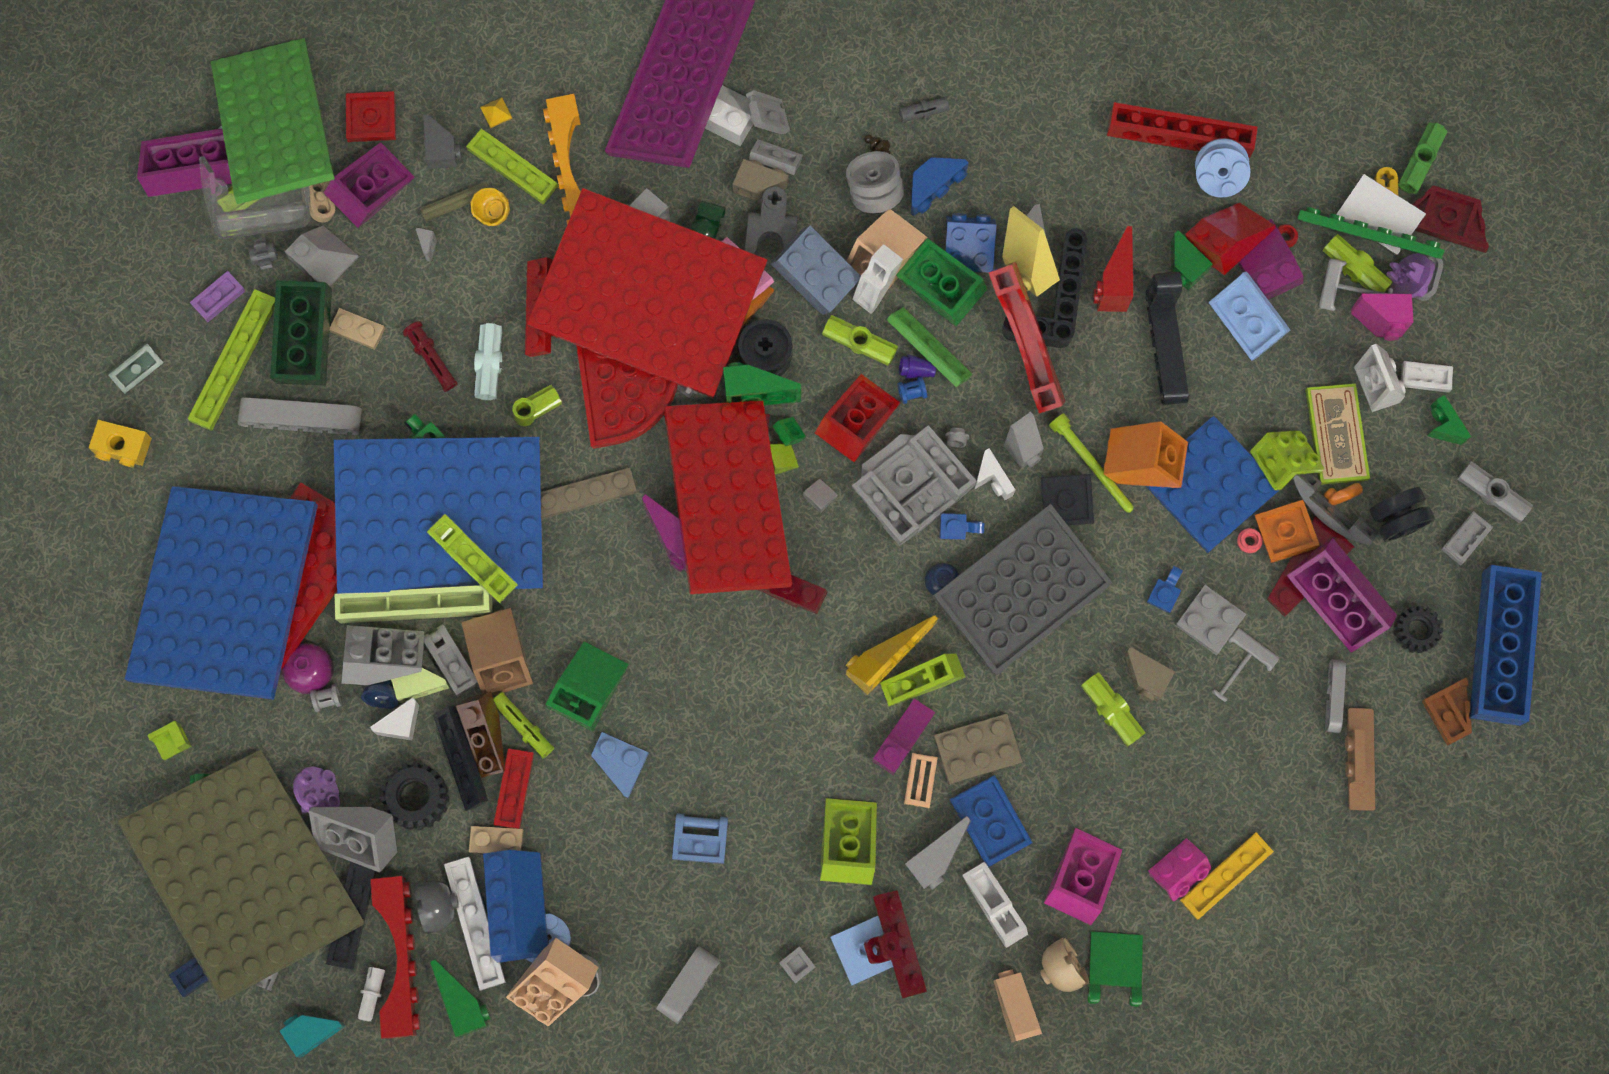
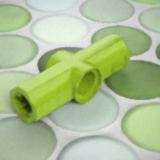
M1339 234L1323 249V252L1331 259L1346 261L1347 264L1342 267V273L1345 276L1346 274L1350 276L1352 282H1359L1368 290L1384 293L1393 283L1374 266L1373 259L1362 250L1357 251Z
M833 315L828 319L822 333L823 336L850 348L854 353L863 354L887 366L892 362L898 349L897 345L872 334L866 327H857ZM856 337H863L866 339V343L860 345L855 343L854 339Z
M1099 672L1081 685L1082 689L1096 705L1097 713L1103 715L1106 719L1104 722L1108 726H1112L1127 747L1145 734V731L1130 713V708L1120 694L1112 690Z

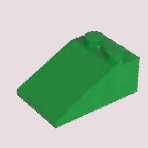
M928 238L896 274L904 284L954 326L961 322L987 291L983 278Z
M731 363L728 367H723L726 403L763 401L764 406L801 402L800 383L750 365H743L742 363Z

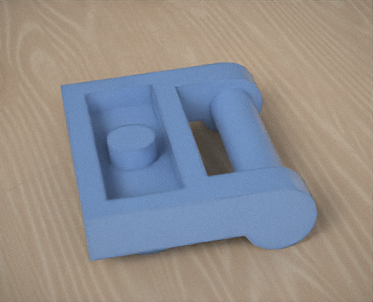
M677 813L672 859L724 864L728 817L712 819L688 817L683 813ZM683 828L719 829V836L684 834Z

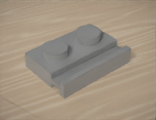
M754 90L746 94V97L751 100L749 104L750 118L755 127L778 134H786L790 131L785 109H782L780 106L783 103L782 99Z

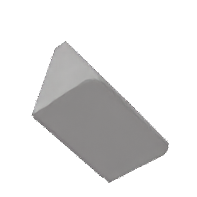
M416 228L424 256L427 261H432L437 243L436 236L433 231Z
M818 479L803 492V497L820 513L838 496L821 479Z

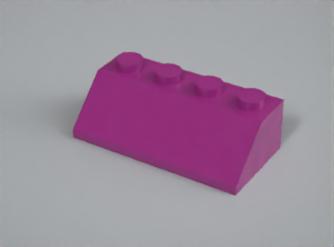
M215 129L141 141L137 178L147 196L152 197L232 184L223 130Z
M1333 538L1314 550L1287 575L1351 653L1391 628L1397 617V614Z

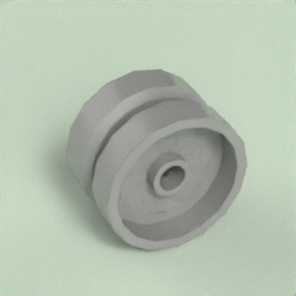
M880 151L867 152L857 156L846 169L851 199L857 209L867 213H881L894 208L900 203L904 195V187L900 177L899 163L894 156Z

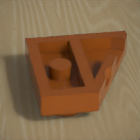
M1467 678L1422 700L1423 705L1447 746L1472 733L1471 720L1469 719L1470 701H1468Z

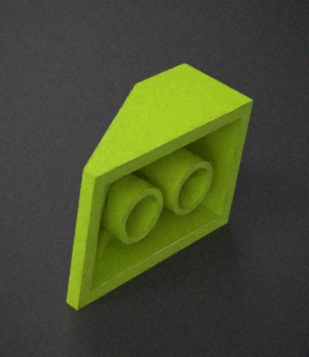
M826 798L820 881L872 885L876 860L877 803Z

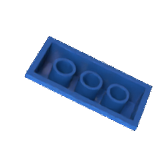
M516 850L484 853L490 956L497 963L535 958L548 945L541 854L538 852Z

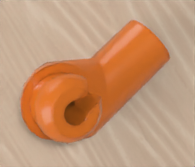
M1354 483L1339 491L1330 488L1325 492L1324 497L1330 504L1338 505L1360 495L1363 489L1359 483Z

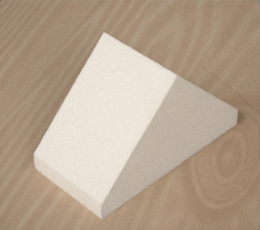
M411 698L370 728L376 735L412 740L419 704L414 698Z

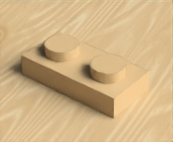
M339 308L329 331L375 350L385 327Z
M471 826L469 853L484 854L504 850L522 851L523 829Z

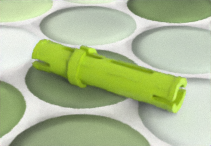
M504 692L494 698L497 709L523 736L522 740L525 743H529L542 759L554 750V746L540 733L541 729L537 725L533 726Z

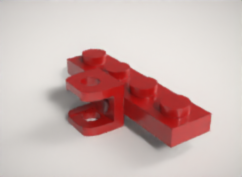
M548 257L527 261L525 355L529 357L551 354V335L527 326L553 261Z

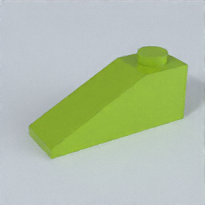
M943 654L880 682L888 706H892L945 687L965 678V674L957 654Z

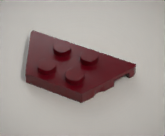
M1433 185L1425 192L1422 198L1412 204L1426 213L1414 231L1480 252H1487L1489 244L1485 236L1486 227L1485 221L1482 218L1481 200Z

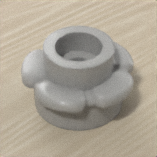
M951 428L950 432L945 434V439H947L949 447L962 448L967 445L969 435L965 434V430L962 428Z

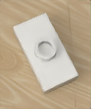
M1409 361L1402 363L1401 381L1404 387L1450 392L1452 390V366Z

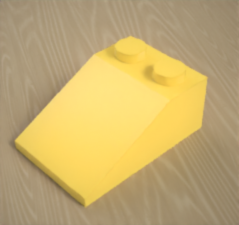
M1013 206L1009 212L1002 257L1005 265L1013 262L1017 263L1026 291L1039 296L1060 280L1044 229Z

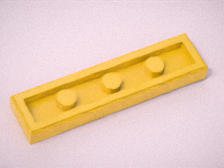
M1255 832L1180 901L1197 920L1200 919L1274 851Z

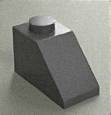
M423 115L425 161L428 169L458 167L457 159L462 158L460 144H456L454 136L429 115Z

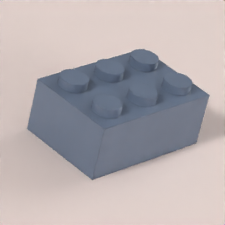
M810 225L803 228L770 263L822 315L830 313L861 277Z

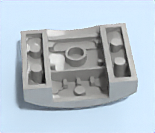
M928 425L917 435L900 434L881 451L863 463L861 479L855 482L852 488L884 525L883 528L900 546L936 520L940 513H944L976 485L977 481Z

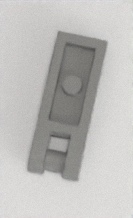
M444 624L437 627V631L424 635L425 645L457 697L478 685L475 675ZM443 639L446 644L437 648L435 643Z

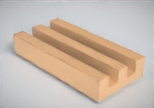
M912 753L904 804L930 808L938 757ZM916 760H921L915 800L910 797ZM926 761L931 762L926 799L925 801H920Z

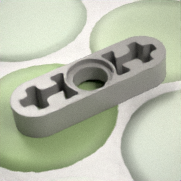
M1331 659L1329 663L1327 694L1330 695L1329 700L1326 702V732L1340 733L1342 729L1346 675L1345 660Z

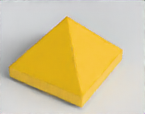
M502 97L480 107L490 128L512 119Z

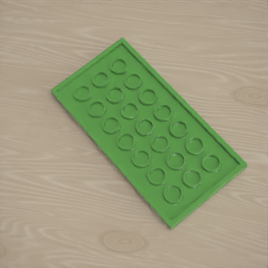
M305 38L211 61L233 193L237 204L335 179Z

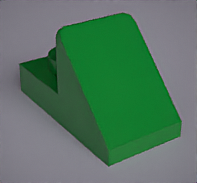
M1444 395L1436 399L1431 405V413L1433 418L1437 422H1441L1442 425L1432 430L1427 436L1459 445L1467 442L1472 436L1446 396Z

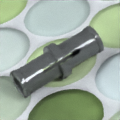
M944 96L943 98L927 102L921 100L919 104L899 108L902 123L922 117L923 119H928L930 115L948 112L949 103L947 97Z

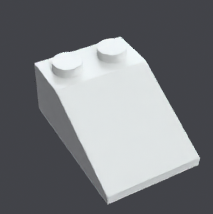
M1377 344L1371 345L1354 369L1371 411L1374 412L1400 403L1405 397V387L1403 382L1398 380L1395 373V362L1392 358H1389L1387 351Z

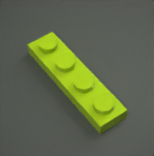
M482 128L466 146L469 152L543 205L558 188L557 182Z

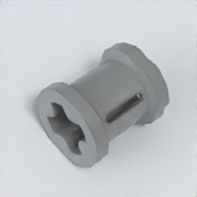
M336 684L328 689L320 691L314 689L310 691L315 712H319L321 708L333 705L337 707L342 706L339 689Z

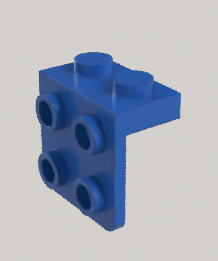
M953 213L952 217L946 216L947 235L945 251L973 272L992 271L997 226L995 219H991L990 215L985 214L976 215V218H968L963 213Z

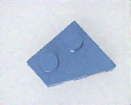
M602 732L591 756L621 793L629 799L649 753Z

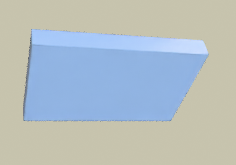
M1243 272L1208 302L1251 361L1258 358L1290 331L1287 324L1248 272Z

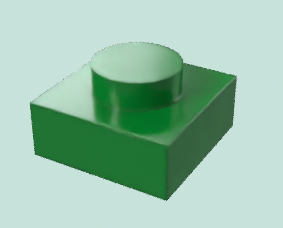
M794 417L779 420L773 425L779 439L785 446L799 443L806 438Z

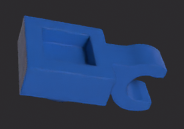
M940 513V539L965 540L966 532L984 533V523L982 521H966V514Z
M1173 566L1165 582L1158 579L1147 603L1170 613L1181 592L1175 585L1183 570Z

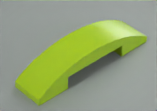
M446 514L427 531L499 603L518 586Z

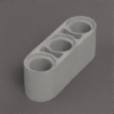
M698 946L656 1010L676 1024H679L683 1018L682 1016L688 1011L698 996L697 994L702 990L721 960L701 946Z

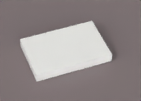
M1364 174L1336 215L1345 217L1344 221L1353 224L1354 220L1368 223V229L1377 231L1379 226L1393 230L1391 235L1401 237L1402 233L1412 235L1426 213ZM1380 243L1397 255L1401 251V248Z

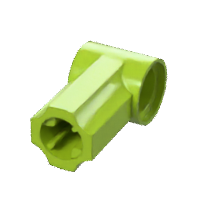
M549 385L527 398L516 400L512 408L513 418L518 425L529 426L538 417L562 405V401L555 388ZM524 408L531 412L527 416H520L518 411Z

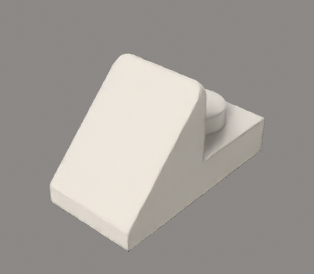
M989 448L984 452L975 489L992 480L991 486L997 496L1002 495L1004 500H1007L1014 495L1015 488Z

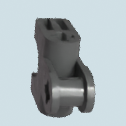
M775 186L766 189L762 198L761 213L749 212L745 251L757 255L758 245L766 238L778 240L784 249L796 236L798 216L786 215L787 196L780 187ZM773 199H778L776 205L772 204Z

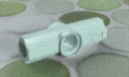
M493 323L480 325L479 348L475 353L476 381L474 396L481 400L497 399L498 375L501 374L502 369L499 368V363L502 362V326Z

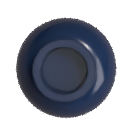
M935 564L925 575V586L930 594L934 595L960 574L950 564Z
M391 680L367 685L361 695L362 700L372 707L392 709L398 705Z

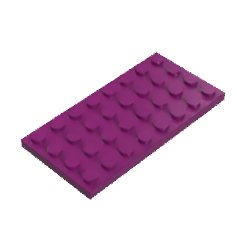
M665 0L606 146L605 152L609 156L690 168L755 0Z

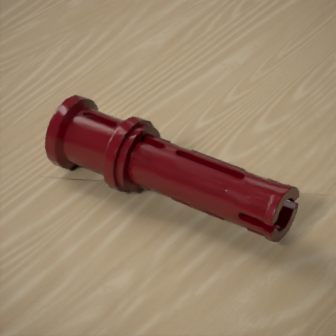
M417 321L410 324L403 330L402 334L404 337L409 338L414 346V352L423 357L441 384L444 392H448L458 385L457 381H455L445 363L434 349V341L432 338H428L422 328V322Z

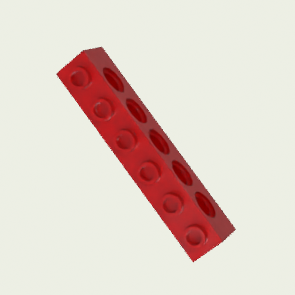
M1114 102L1110 112L1107 136L1198 152L1204 145L1213 140L1231 139L1245 148L1250 159L1255 149L1258 127Z

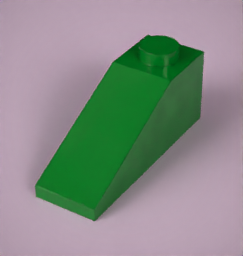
M430 961L455 1037L459 1038L488 1027L487 1020L491 1019L486 1004L481 1005L480 1001L439 961Z

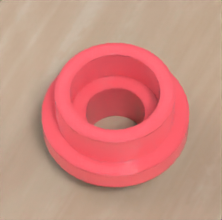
M1244 529L1237 537L1238 547L1245 553H1255L1262 546V536L1255 529ZM1251 537L1254 540V544H1246L1245 538Z

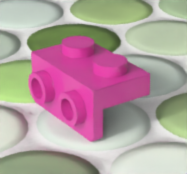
M1186 838L1148 872L1167 891L1169 898L1174 902L1179 897L1185 896L1195 883L1206 878L1211 870V866L1207 856Z

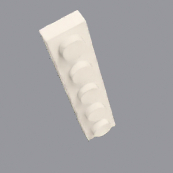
M466 857L444 864L452 893L456 892L459 908L456 909L479 990L482 991L506 983L501 963H497L490 956L488 918L471 858Z

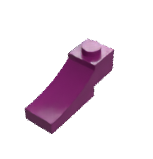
M913 699L874 756L872 762L894 776L935 712L916 699Z

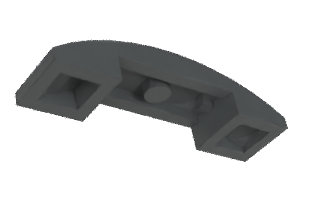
M1312 473L1294 476L1295 485L1302 499L1323 523L1335 532L1353 541L1367 545L1374 541L1379 532L1361 516L1353 523L1338 508L1330 504L1317 491L1322 482Z

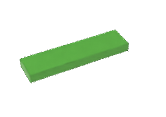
M902 307L888 317L887 321L955 387L960 386L972 376V373L905 308Z

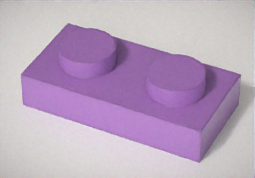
M227 271L190 303L209 322L242 295L245 289Z

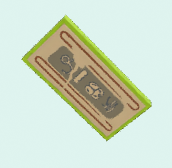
M1356 384L1307 388L1305 391L1314 452L1319 456L1320 462L1324 466V470L1318 473V480L1322 482L1321 485L1368 481L1370 474Z

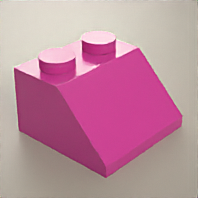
M1362 293L1351 308V314L1376 337H1384V340L1387 341L1398 340L1413 323L1412 294Z

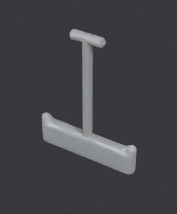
M1330 259L1319 307L1331 311L1336 310L1334 301L1337 288L1365 294H1392L1393 289L1389 288L1388 293L1339 284L1342 267L1347 263L1342 260Z
M1240 628L1233 632L1228 642L1236 643L1248 654L1221 691L1218 692L1216 689L1212 691L1213 694L1224 702L1227 701L1224 693L1251 656L1266 665L1268 671H1271L1279 660L1277 655Z

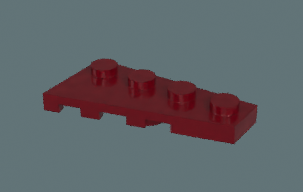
M1315 515L1312 525L1320 546L1333 538L1347 555L1354 546L1344 536L1328 527ZM1314 550L1290 558L1267 598L1284 617L1304 598L1287 575Z

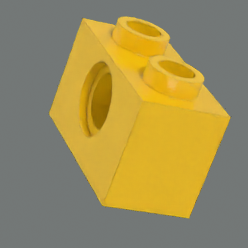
M98 420L89 449L100 460L109 462L113 458L120 460V464L133 468L135 464L143 466L152 438L147 432ZM125 441L122 449L115 450L118 442Z

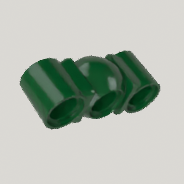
M701 201L696 214V220L693 222L690 230L716 239L721 227L720 220L724 218L726 208Z

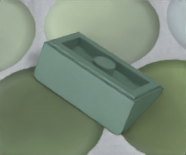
M145 342L107 372V374L125 394L164 362Z

